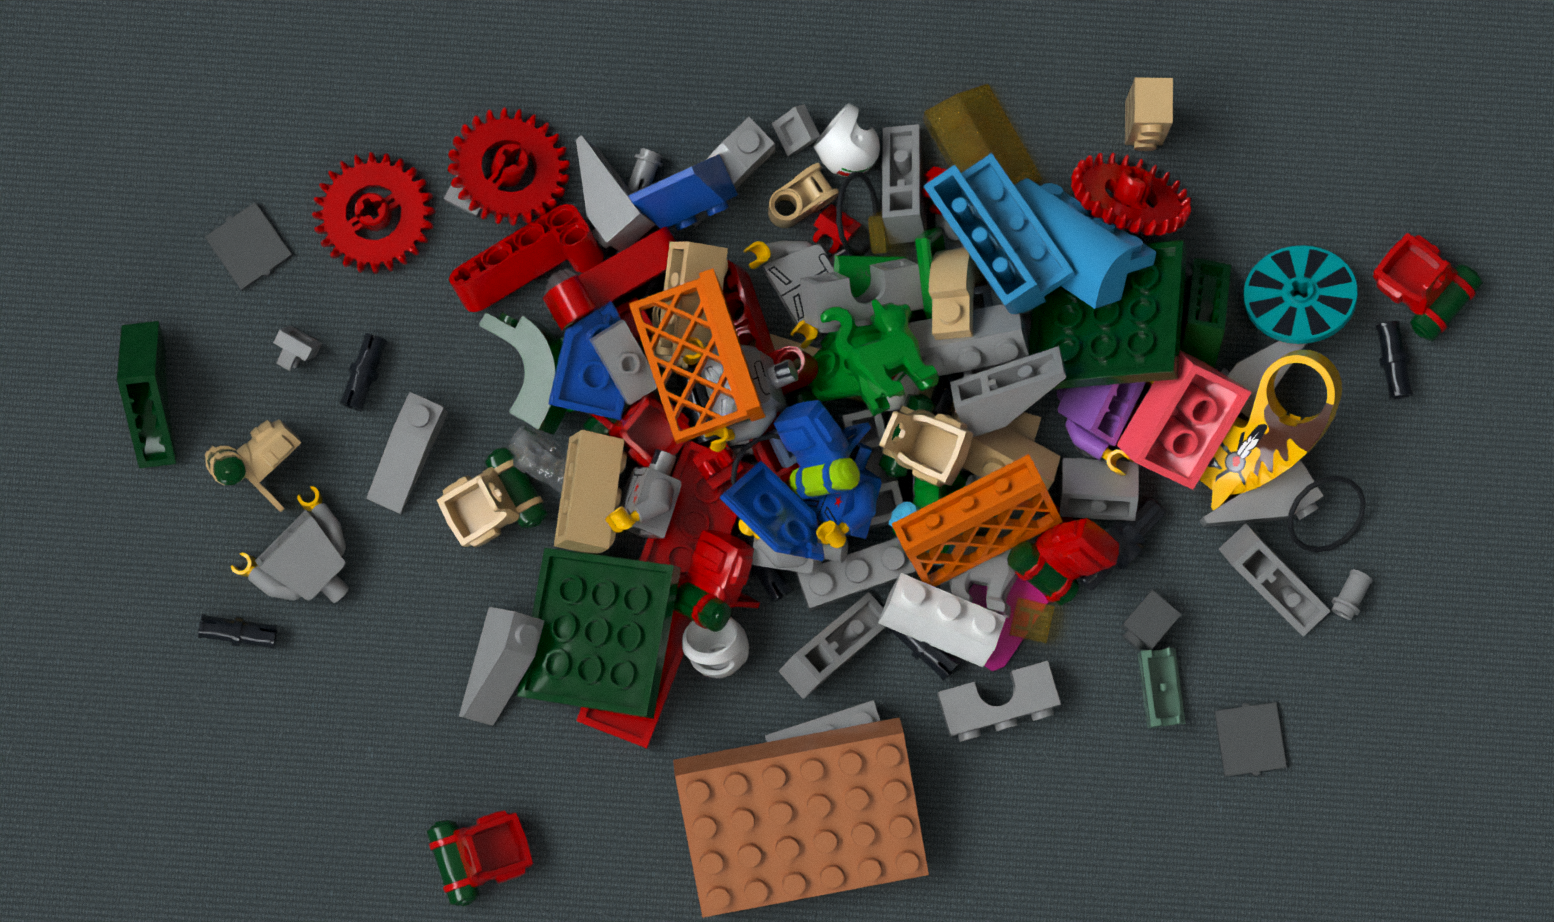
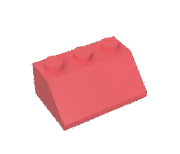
M1180 350L1178 379L1153 382L1118 441L1117 446L1135 463L1193 490L1252 392L1207 363Z

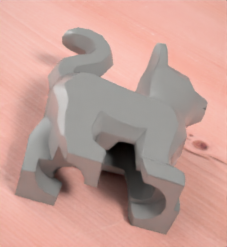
M1002 529L999 533V538L1010 534L1012 529ZM1036 536L1026 541H1029L1034 544L1036 542ZM968 546L963 555L971 554L978 547ZM1013 548L942 583L940 589L972 602L973 598L969 594L972 583L987 586V609L1009 619L1011 607L1006 603V600L1018 578V575L1008 565L1007 560Z

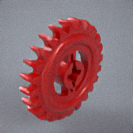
M504 107L501 110L499 119L496 120L492 110L489 109L485 115V124L478 115H475L472 120L473 129L469 128L467 124H464L461 128V134L464 139L460 136L454 137L453 145L458 150L451 149L449 151L448 157L455 163H451L447 170L450 174L457 175L458 177L452 179L451 186L463 188L458 195V199H470L471 203L468 207L470 211L480 207L482 209V219H486L490 214H494L496 224H501L503 218L507 217L510 225L515 226L520 216L525 223H531V213L537 217L544 216L546 213L544 207L554 209L557 205L556 199L552 197L560 198L564 196L565 189L558 185L567 184L569 175H563L560 172L567 170L570 162L558 159L565 155L567 148L565 146L561 148L553 147L559 139V134L557 133L550 137L545 136L549 128L548 122L538 129L534 127L536 114H533L525 123L522 122L521 109L517 110L513 119H509L507 109ZM505 144L498 149L491 164V176L487 180L481 167L482 158L494 146ZM530 156L535 168L534 179L531 184L523 190L515 192L499 190L501 186L511 187L521 181L528 166V157ZM518 157L516 164L510 165V167H506L503 170L500 179L494 184L493 182L499 178L504 164L508 165L510 162L513 163Z
M370 152L366 164L355 154L353 168L344 161H340L343 174L339 175L329 170L328 174L334 183L332 185L319 183V187L327 195L326 197L313 198L316 204L323 207V210L313 212L312 216L317 220L324 221V223L315 227L314 231L317 234H328L321 241V246L330 247L335 245L330 253L331 258L336 259L344 254L343 266L349 267L354 261H357L359 273H362L367 264H370L373 273L377 274L382 263L391 272L394 269L395 259L406 265L407 258L405 253L409 252L416 256L419 255L415 243H427V237L421 232L422 230H430L434 227L431 222L425 220V217L433 215L435 209L424 206L425 203L433 198V195L430 192L420 193L427 184L426 180L420 179L413 182L417 169L412 167L404 173L405 162L402 158L394 166H391V158L388 153L384 154L381 163H377L375 154ZM376 187L383 188L392 193L386 198L377 193L362 195L355 204L356 216L347 220V208L352 198L360 191ZM370 205L378 209L379 216L375 219L368 215L369 213L366 208ZM401 206V219L396 229L388 236L378 240H369L356 235L357 232L364 228L369 231L383 230L390 223L391 211Z
M1113 152L1105 164L1103 162V154L1099 153L1094 164L1093 157L1089 155L1085 161L1081 160L1074 169L1071 176V188L1075 198L1082 202L1081 206L1084 209L1092 210L1091 214L1094 217L1103 218V222L1108 225L1115 224L1117 229L1123 231L1129 229L1131 233L1138 234V232H1142L1144 235L1152 236L1153 233L1165 235L1166 232L1173 233L1183 227L1190 216L1191 198L1187 197V189H1183L1177 194L1180 181L1176 180L1172 186H1167L1170 173L1166 172L1162 178H1155L1157 165H1154L1151 171L1148 172L1142 169L1143 159H1140L1136 166L1130 167L1128 164L1129 155L1127 154L1123 158L1121 165H1118L1115 162V153ZM1106 188L1113 193L1112 197L1106 192ZM1147 199H1149V200L1151 201V203L1153 204L1154 208H1151V207L1146 203Z

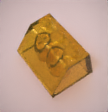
M988 84L957 93L924 111L923 122L949 167L956 165L960 173L992 153L1014 185L1026 178H1029L1036 184L1043 180Z

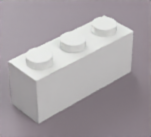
M901 573L889 592L878 623L983 667L996 648L1006 617Z

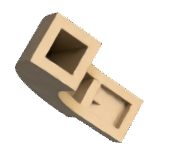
M965 248L939 250L934 254L931 263L929 294L932 298V335L935 340L973 337L974 287L987 285V280Z

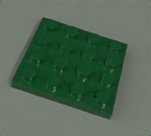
M1184 240L1145 244L1156 251L1154 265L1127 274L1122 298L1119 301L1094 309L1062 286L1044 296L1046 302L1032 310L1029 356L1059 346L1066 378L1053 389L1178 379L1187 247Z
M544 548L532 617L544 620V625L535 657L519 682L517 696L654 719L681 568L674 565Z

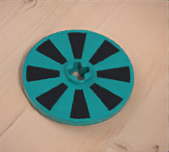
M1290 246L1268 254L1252 268L1244 286L1245 309L1253 324L1267 336L1292 344L1314 343L1340 331L1351 319L1358 298L1356 279L1349 266L1332 252L1314 246ZM1299 291L1301 294L1307 292V297L1303 298L1300 295L1294 297V292Z

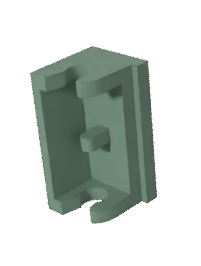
M1165 648L1154 651H1140L1137 655L1147 729L1186 724L1176 649Z

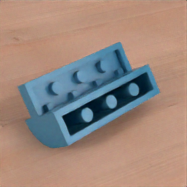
M992 153L960 173L956 165H953L924 185L926 192L1010 314L1024 313L1046 302L1044 296L1076 276Z
M1029 178L1023 179L1014 185L1076 275L1061 286L1094 309L1121 300L1128 273L1154 265L1156 251L1145 245L1140 238L1117 229L1115 224L1108 225L1103 222V218L1094 217L1091 214L1092 210L1084 209L1081 206L1082 202L1064 192L1059 185L1045 183L1039 186Z

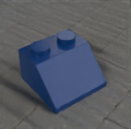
M720 154L641 189L629 195V198L660 229L665 226L675 225L678 231L698 222L695 215L706 210L709 217L729 208L726 201L737 196L738 193Z

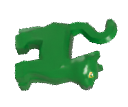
M877 299L872 300L874 314L870 316V321L884 337L854 347L850 342L856 330L855 317L847 309L839 306L830 307L820 315L821 322L826 323L837 320L841 323L835 338L837 350L846 359L853 376L858 382L862 399L873 417L890 409L887 398H883L884 395L889 398L905 395L902 383L900 381H893L891 377L904 372L922 392L938 384L939 376L937 370L933 365L924 364L920 354L918 339L908 328L912 312L907 304L897 305L890 302L881 305Z

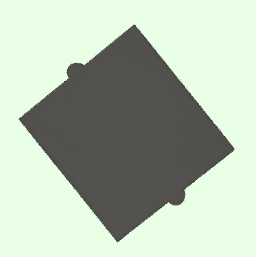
M255 202L236 216H228L224 224L205 236L209 245L242 291L261 277H269L274 268L293 256Z
M1277 702L1251 706L1248 703H1243L1238 708L1214 711L1224 777L1247 773L1258 776L1261 771L1287 768Z

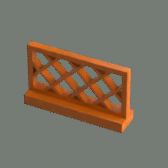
M713 268L699 273L700 278L629 303L676 444L749 418L753 422L766 417L720 281ZM698 291L701 302L694 315L677 308L682 296ZM672 300L670 305L665 303ZM657 306L666 310V313L659 327L655 328L644 323L641 311ZM703 312H705L707 321L700 319ZM673 314L690 321L682 339L664 332ZM697 324L711 330L712 337L706 349L688 342ZM648 332H651V333L654 334V336H653V338H652L651 341H650ZM661 337L678 344L669 363L657 358L654 353ZM715 345L717 347L719 356L712 353ZM685 348L702 355L693 373L676 366ZM708 359L723 365L724 371L717 384L700 377ZM659 366L666 368L663 375L661 374ZM672 372L690 379L681 397L668 392L665 385ZM727 380L731 390L724 388ZM696 382L714 390L705 408L687 400ZM720 393L733 398L738 411L724 416L711 410ZM670 400L677 402L674 410ZM684 406L701 413L694 427L680 431L677 419ZM708 417H710V418L713 419V420H710V421L706 422V420H707Z
M1028 454L892 523V526L921 581L936 587L1063 521L1033 460ZM1013 510H1024L1019 519L1009 518ZM1036 511L1050 512L1036 521L1031 520ZM979 527L990 528L985 536H974ZM1002 529H1012L1010 534L1002 538L997 537ZM945 544L956 545L951 554L940 553ZM968 546L978 547L971 554L963 555ZM933 564H944L941 569L927 575Z

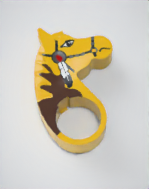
M1295 350L1280 357L1264 372L1249 421L1239 417L1236 418L1199 479L1213 490L1211 503L1213 511L1222 506L1232 494H1240L1256 489L1291 468L1326 433L1336 415L1342 395L1340 374L1327 357L1312 350ZM1290 363H1302L1314 368L1322 376L1327 387V401L1320 414L1305 417L1303 420H1301V417L1290 414V416L1286 415L1287 411L1278 402L1274 390L1275 378L1282 366Z

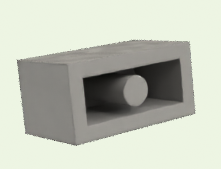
M1063 458L1060 476V517L1135 521L1139 499L1138 464L1117 460L1116 467L1126 474L1118 475L1108 467L1107 460Z

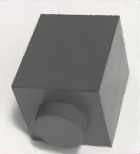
M1151 590L1120 626L1126 632L1122 637L1138 651L1143 647L1151 650L1180 617L1181 613Z

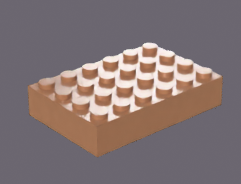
M900 718L673 760L675 779L703 918L929 875L906 742Z

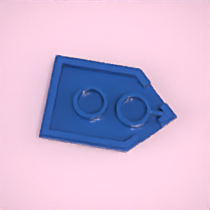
M609 301L565 330L548 402L549 405L617 420L622 419L625 400L589 340L621 320L612 301Z
M762 461L758 462L721 495L720 499L773 551L819 561L825 558L822 544L818 543L816 528L818 527L816 513Z

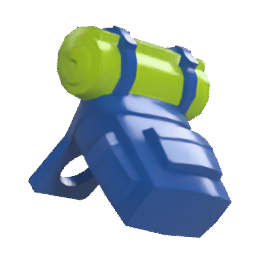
M819 400L801 402L789 406L778 416L773 424L779 433L784 447L787 451L793 453L800 466L793 470L790 475V487L799 498L816 499L821 495L841 494L858 485L860 471L857 464L848 457L858 442L871 429L868 422L848 426L841 431L839 425Z

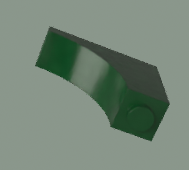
M1194 257L1192 265L1193 274L1190 276L1181 327L1180 350L1215 368L1225 331L1231 265Z
M159 321L122 325L117 382L139 468L176 464L177 453L172 433L167 395L166 348Z

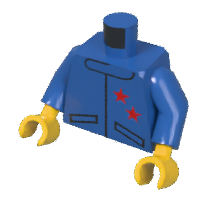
M858 442L848 457L857 464L860 471V481L855 488L841 494H826L816 499L805 500V503L816 513L817 519L822 522L816 530L817 537L823 544H830L833 548L842 547L846 542V535L866 539L871 520L876 514V502L882 482L880 477L866 469L873 449L863 443Z

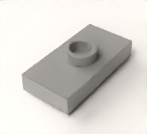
M624 320L616 322L589 339L626 404H633L657 388L649 362Z

